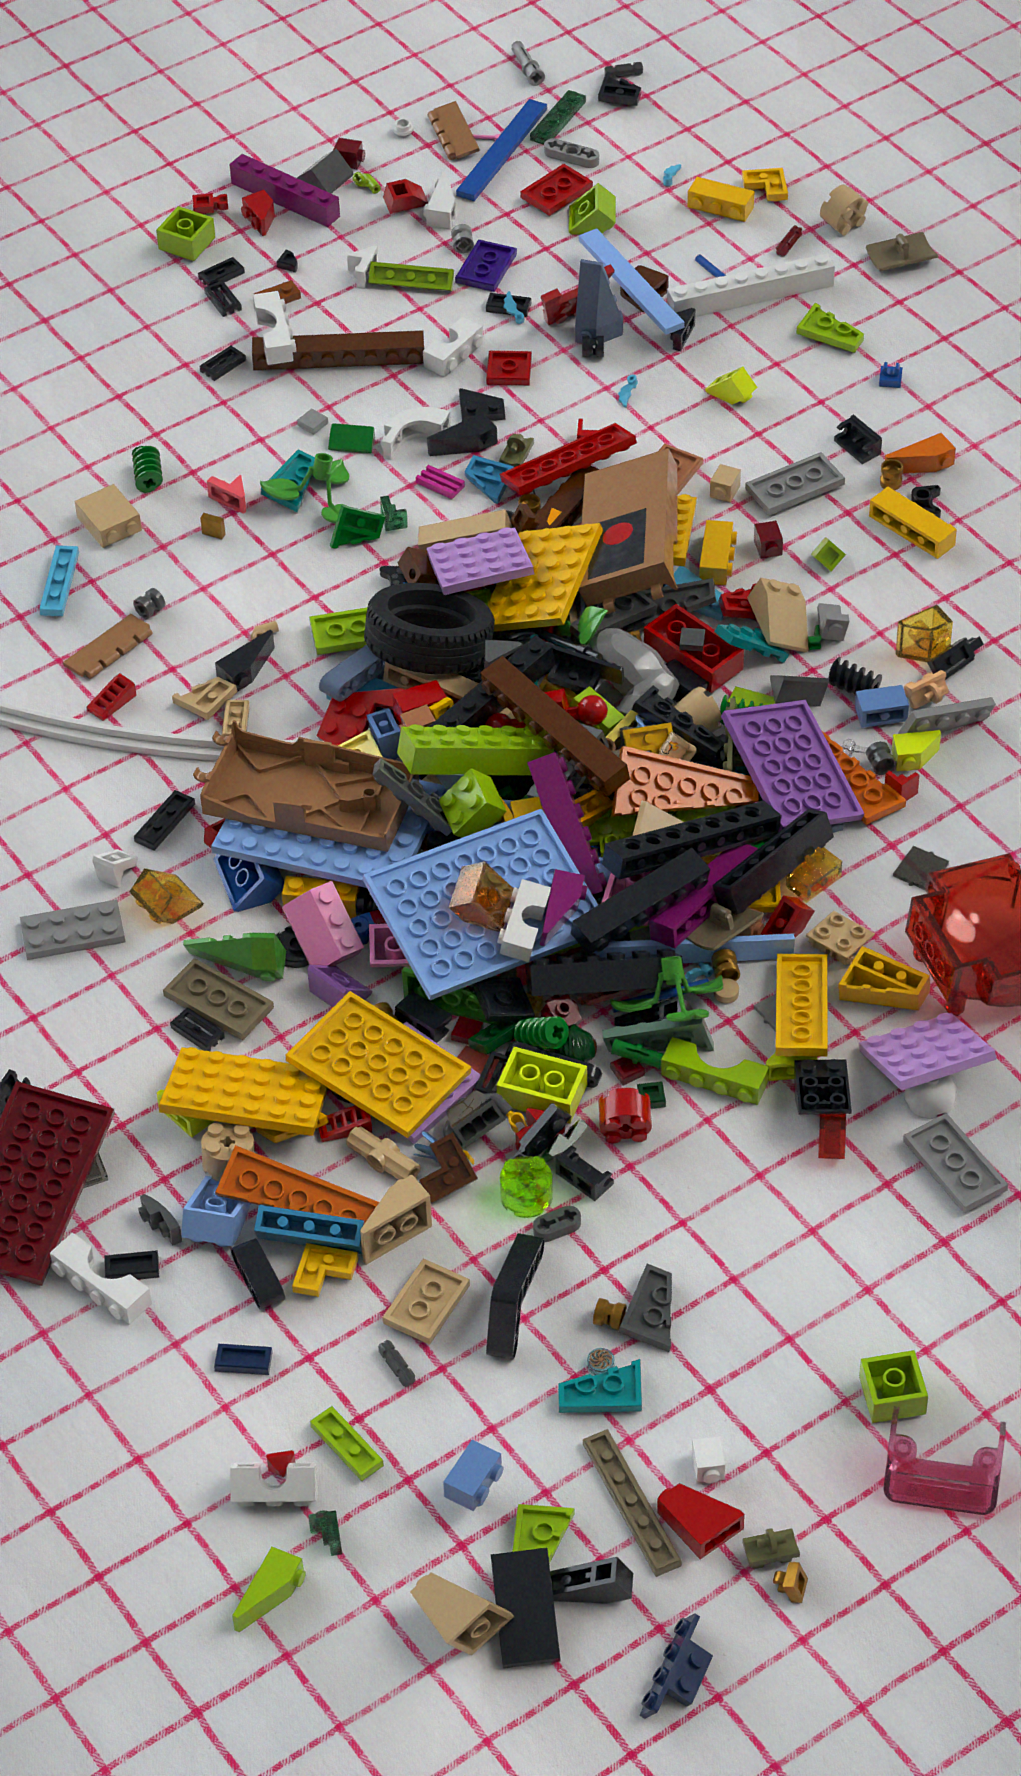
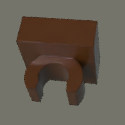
M523 503L518 505L510 519L518 534L530 529L536 530L540 524V521L535 520L536 514L531 511L527 504Z

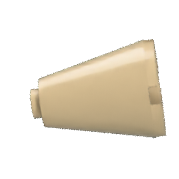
M697 687L679 701L674 708L679 712L683 713L686 711L690 714L695 725H703L710 732H714L722 726L718 723L722 720L719 707L712 696L707 697L703 693L706 689Z

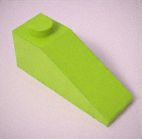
M271 1546L232 1615L235 1631L241 1632L292 1596L296 1587H300L303 1584L306 1576L302 1558Z

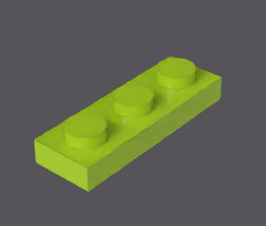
M333 1406L310 1421L311 1428L361 1481L384 1466L383 1459Z

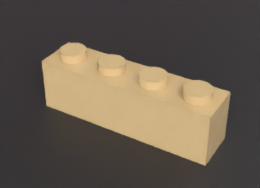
M506 509L419 526L418 547L419 549L427 550V547H432L436 543L445 544L454 542L458 538H471L480 533H493L502 528H512V524Z

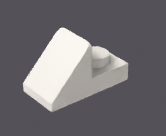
M371 246L350 253L347 256L348 271L354 272L358 288H366L369 281L370 262H378L377 246Z
M116 849L95 855L92 861L100 881L119 887L123 871L136 867L138 857Z

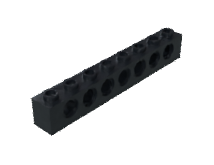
M760 801L605 843L602 865L620 880L656 870L690 848H693L700 857L747 845L775 836L779 832L782 815L765 801Z

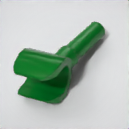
M819 625L815 626L814 636H808L809 650L821 649Z

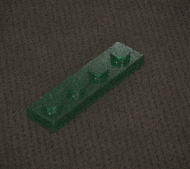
M568 90L530 133V141L544 145L546 140L555 138L586 103V95Z

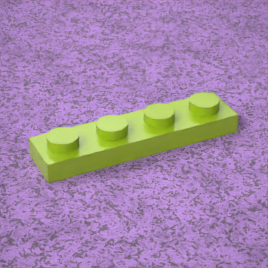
M370 262L368 283L452 291L455 270Z

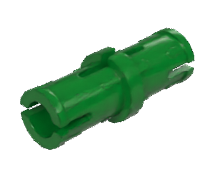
M616 1038L611 1050L612 1055L631 1059L632 1063L637 1064L640 1062L660 1069L661 1059L664 1053L643 1048L642 1044L633 1045Z

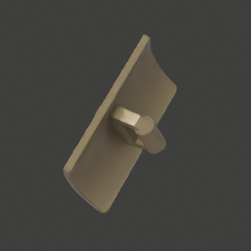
M924 232L906 236L898 234L894 239L868 244L865 247L872 263L879 271L938 258V254L929 245Z
M714 903L711 906L710 916L686 939L702 949L715 951L762 918L764 914L746 908L743 913L733 914L729 909Z

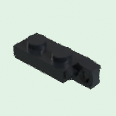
M980 636L977 638L972 637L968 640L966 637L959 639L927 663L933 674L941 670L946 672V680L975 659L974 651L984 645Z
M551 1103L519 1141L521 1146L510 1160L516 1167L525 1172L534 1163V1160L548 1147L554 1137L565 1127L572 1116L559 1106Z

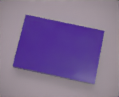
M478 239L457 273L455 283L495 292L516 257L517 248Z

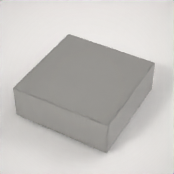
M311 408L297 419V424L306 431L315 434L328 424V417Z

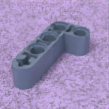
M365 645L327 672L320 680L319 690L337 701H343L372 679L384 680L385 661L374 655L369 647Z

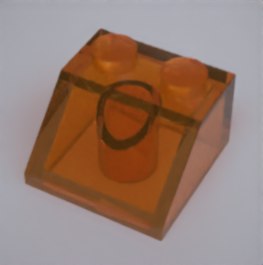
M485 861L462 866L449 909L466 923L500 932L505 924L504 919L507 909L511 905L510 900L514 888Z

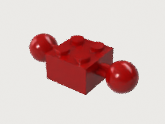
M564 689L544 692L575 720H581L586 725H599L607 717V704L599 696H586L581 699L578 706L569 708ZM503 713L493 714L485 722V725L492 728H502L503 726L525 728L527 726L523 721L519 722L516 718L511 719Z

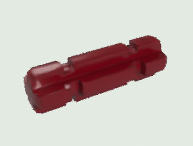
M794 225L776 247L777 255L783 257L789 252L802 235L801 227Z

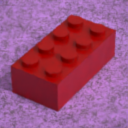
M677 604L644 627V643L656 650L666 663L676 659L708 681L709 685L706 690L710 693H713L744 668V649L728 644L714 632L715 629ZM682 628L705 629L703 652L680 650Z

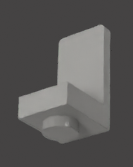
M819 603L817 611L821 639L844 641L850 622L849 615L841 614L840 605Z

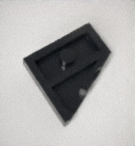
M459 388L462 422L480 413H484L491 421L505 420L504 399Z

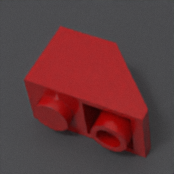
M407 179L386 183L383 199L390 214L423 207L425 204H428L422 186Z
M263 189L242 197L243 206L241 207L243 217L247 218L251 222L253 229H257L262 236L267 234L275 217L273 200Z

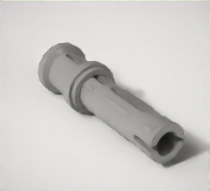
M515 41L511 45V50L522 65L523 74L528 76L527 80L531 85L537 86L541 84L545 79V74L539 69L538 62L532 60L521 41Z

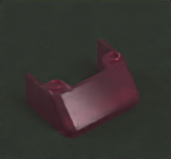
M894 1406L883 1487L885 1496L890 1501L978 1515L990 1514L997 1505L1006 1422L1001 1421L998 1447H982L978 1449L974 1454L972 1466L917 1459L916 1442L907 1435L896 1434L900 1407Z

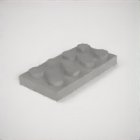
M820 452L746 482L745 490L768 515H772L845 485V477Z
M117 899L20 917L27 960L125 942Z
M947 1113L904 1134L903 1142L963 1213L1008 1191V1183Z

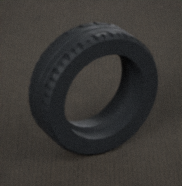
M403 583L381 589L370 599L367 607L364 640L374 655L393 666L424 674H458L473 670L484 662L485 642L493 638L495 619L491 610L483 601L467 592L460 591L444 595L438 584Z

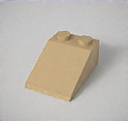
M760 578L747 598L767 644L807 652L806 601L800 587L794 583L789 584L775 579Z
M413 1175L396 1181L387 1190L361 1228L363 1262L366 1265L432 1227L430 1195Z

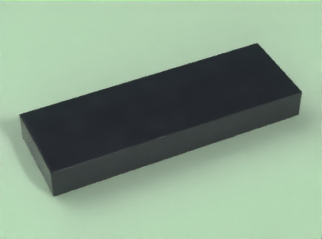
M174 790L134 835V842L155 851L193 808L195 798Z

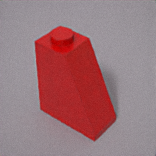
M681 1483L673 1488L665 1489L657 1498V1513L699 1559H702L744 1529L745 1514L741 1510Z

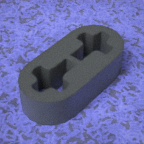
M565 1206L543 1214L534 1220L533 1234L534 1236L543 1237L545 1242H549L573 1233L581 1226V1213L574 1206ZM569 1217L571 1220L574 1219V1221L570 1222L568 1219L565 1218Z

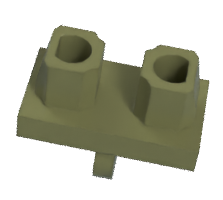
M513 433L507 440V446L499 462L514 467L523 464L534 444V438H523V435Z
M772 1528L766 1529V1534L743 1538L742 1541L749 1566L753 1569L763 1568L765 1564L773 1562H791L792 1558L800 1557V1551L792 1528L776 1532Z

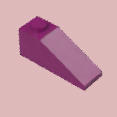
M555 869L540 946H545L576 912L579 901H585L588 887L583 885L585 875Z

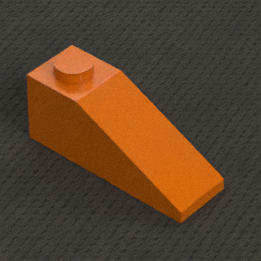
M938 433L885 455V460L895 459L903 464V474L937 472L954 465L956 448L942 433Z

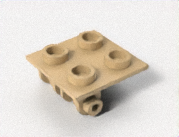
M833 911L808 932L806 937L809 938L808 942L811 943V947L817 948L827 955L830 953L829 956L831 958L836 956V960L840 961L843 965H851L855 958L853 954L868 942L875 933Z

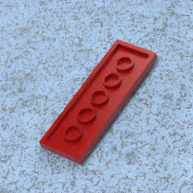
M613 423L500 473L501 482L519 495L530 494L540 486L550 485L554 480L568 477L578 469L588 468L596 461L608 459L614 453L628 450L630 446L637 444L636 436L617 423Z

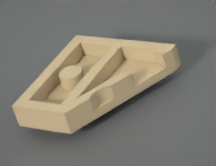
M216 677L204 684L191 687L192 692L182 696L179 693L174 694L172 700L174 704L209 720L226 703V700L231 699L237 693L236 685Z

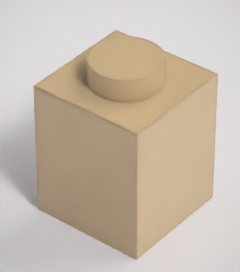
M720 464L710 480V497L731 503L740 487L741 469Z

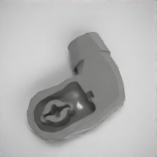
M606 628L592 638L589 646L594 651L603 655V661L616 663L624 668L623 684L611 682L624 695V698L617 707L621 714L626 716L632 709L635 701L653 685L659 689L658 695L663 699L669 697L673 700L679 687V682L667 668L656 650L619 628ZM636 721L635 724L633 725V728H636V727H637V725H638L637 721Z

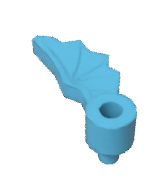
M681 164L666 168L663 185H672V176L676 175L681 169Z
M508 291L507 297L504 298V308L507 309V313L515 315L516 323L522 324L525 320L524 314L516 309L517 304L513 300L510 291Z
M633 374L627 377L628 384L623 386L618 393L619 402L624 407H627L628 400L632 395V388H636L638 384L637 378Z
M700 962L698 965L701 968H693L685 974L687 982L690 983L701 975L707 978L714 973V969L709 964Z

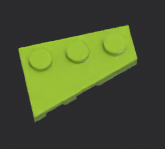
M814 303L796 330V334L853 353L856 352L864 341V333L847 322L838 321L833 313L824 312L817 303Z
M518 1504L512 1552L548 1548L550 1564L575 1515V1509Z

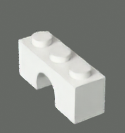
M462 316L449 327L450 343H443L436 339L423 350L424 368L445 377L464 359H467L476 348L482 345L484 340L482 325Z
M524 879L521 880L519 888L514 887L510 902L514 903L513 909H507L504 922L508 923L506 929L501 928L497 943L502 944L499 954L529 962L538 928L528 926L523 920L532 918L542 921L551 887Z
M233 1463L230 1468L231 1502H238V1506L243 1507L254 1506L255 1502H266V1506H281L283 1502H294L295 1506L311 1505V1501H316L317 1463H289L287 1466V1479L280 1485H270L264 1481L261 1475V1463Z

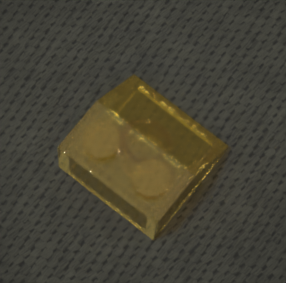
M938 605L898 621L895 654L900 658L928 662L951 646L953 621Z
M146 868L143 869L129 891L136 899V904L146 909L150 919L159 924L162 922L174 924L202 908L204 904L177 875Z

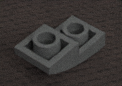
M146 1194L140 1195L141 1207L138 1208L142 1221H148L152 1230L159 1228L164 1238L168 1236L172 1246L181 1243L180 1226L173 1215L152 1197Z

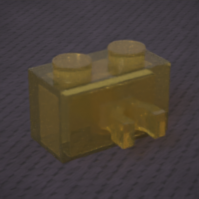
M817 847L813 855H806L805 862L801 863L791 874L786 876V887L808 903L841 878L842 860L826 848Z

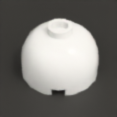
M948 1075L905 1089L904 1099L909 1104V1109L916 1115L930 1119L936 1118L938 1114L944 1112L948 1114L955 1106L956 1085L954 1079Z

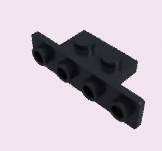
M547 642L553 646L556 664L547 676L548 682L578 692L584 691L589 686L595 690L600 679L620 685L623 684L624 668L622 666Z

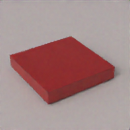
M490 350L488 354L486 384L530 386L532 351Z

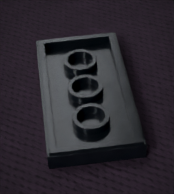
M548 1548L490 1554L496 1605L511 1612L514 1616L499 1630L503 1668L560 1662Z

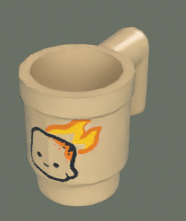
M670 732L668 738L659 749V754L690 761L696 753V747L674 732Z

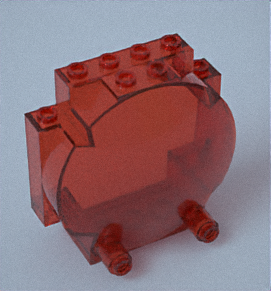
M1008 853L928 873L925 887L927 894L911 898L905 933L914 946L913 956L917 961L924 963L945 998L947 1013H952L955 1016L963 1013L967 999L980 1000L988 1006H1021V867L1019 863L1015 862L1011 854Z

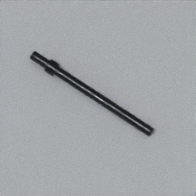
M537 627L526 628L535 630L539 638L544 641L603 660V655L594 651L588 645H579Z

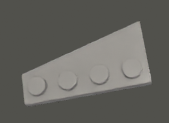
M992 697L913 710L898 734L940 730L942 733L977 721H983L990 716L996 703Z

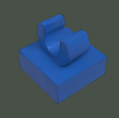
M884 362L880 370L879 387L901 388L903 367H900L899 363H896V367L888 366V362Z

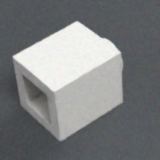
M720 1436L692 1439V1458L697 1483H715L725 1480V1461Z

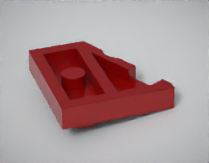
M756 583L752 584L751 589L744 590L739 588L734 592H726L720 595L718 602L724 617L756 619L747 598Z

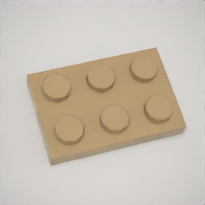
M423 1258L382 1317L383 1324L430 1345L469 1288L470 1279Z

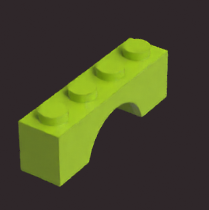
M672 1037L661 1059V1075L671 1080H678L697 1088L701 1087L720 1095H727L746 1103L758 1105L769 1081V1066L744 1059L733 1067H713L706 1064L699 1057L696 1044Z

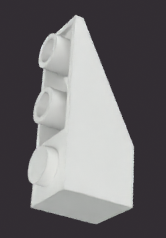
M444 171L440 179H437L435 182V190L430 193L429 203L424 206L423 215L426 217L427 226L451 229L456 218L455 198L447 174Z

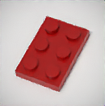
M562 164L520 191V198L550 216L593 187V181L566 164Z

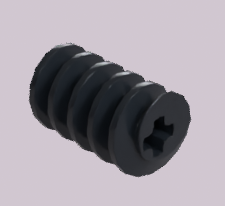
M838 657L830 668L829 684L831 686L837 685L838 689H845L846 692L854 693L855 696L856 691L879 688L882 681L881 674H878L875 679L873 678L874 671L872 670L865 675V667H861L857 672L858 666L855 663L848 668V660H845L841 665V657Z

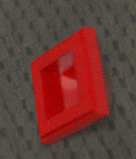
M292 1450L266 1455L268 1471L283 1478L287 1475L288 1464L295 1463V1455Z

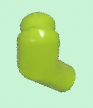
M361 172L353 174L352 180L357 186L367 187L375 194L381 190V186L372 175Z

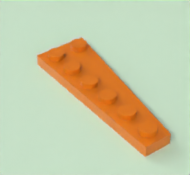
M822 731L864 812L861 820L865 825L906 807V799L887 783L882 784L877 780L876 774L871 770L866 771L859 765L860 761L855 757H849L843 752V748L838 743L832 741Z
M236 1145L215 1191L217 1196L247 1203L364 1220L365 1223L379 1204L378 1201Z

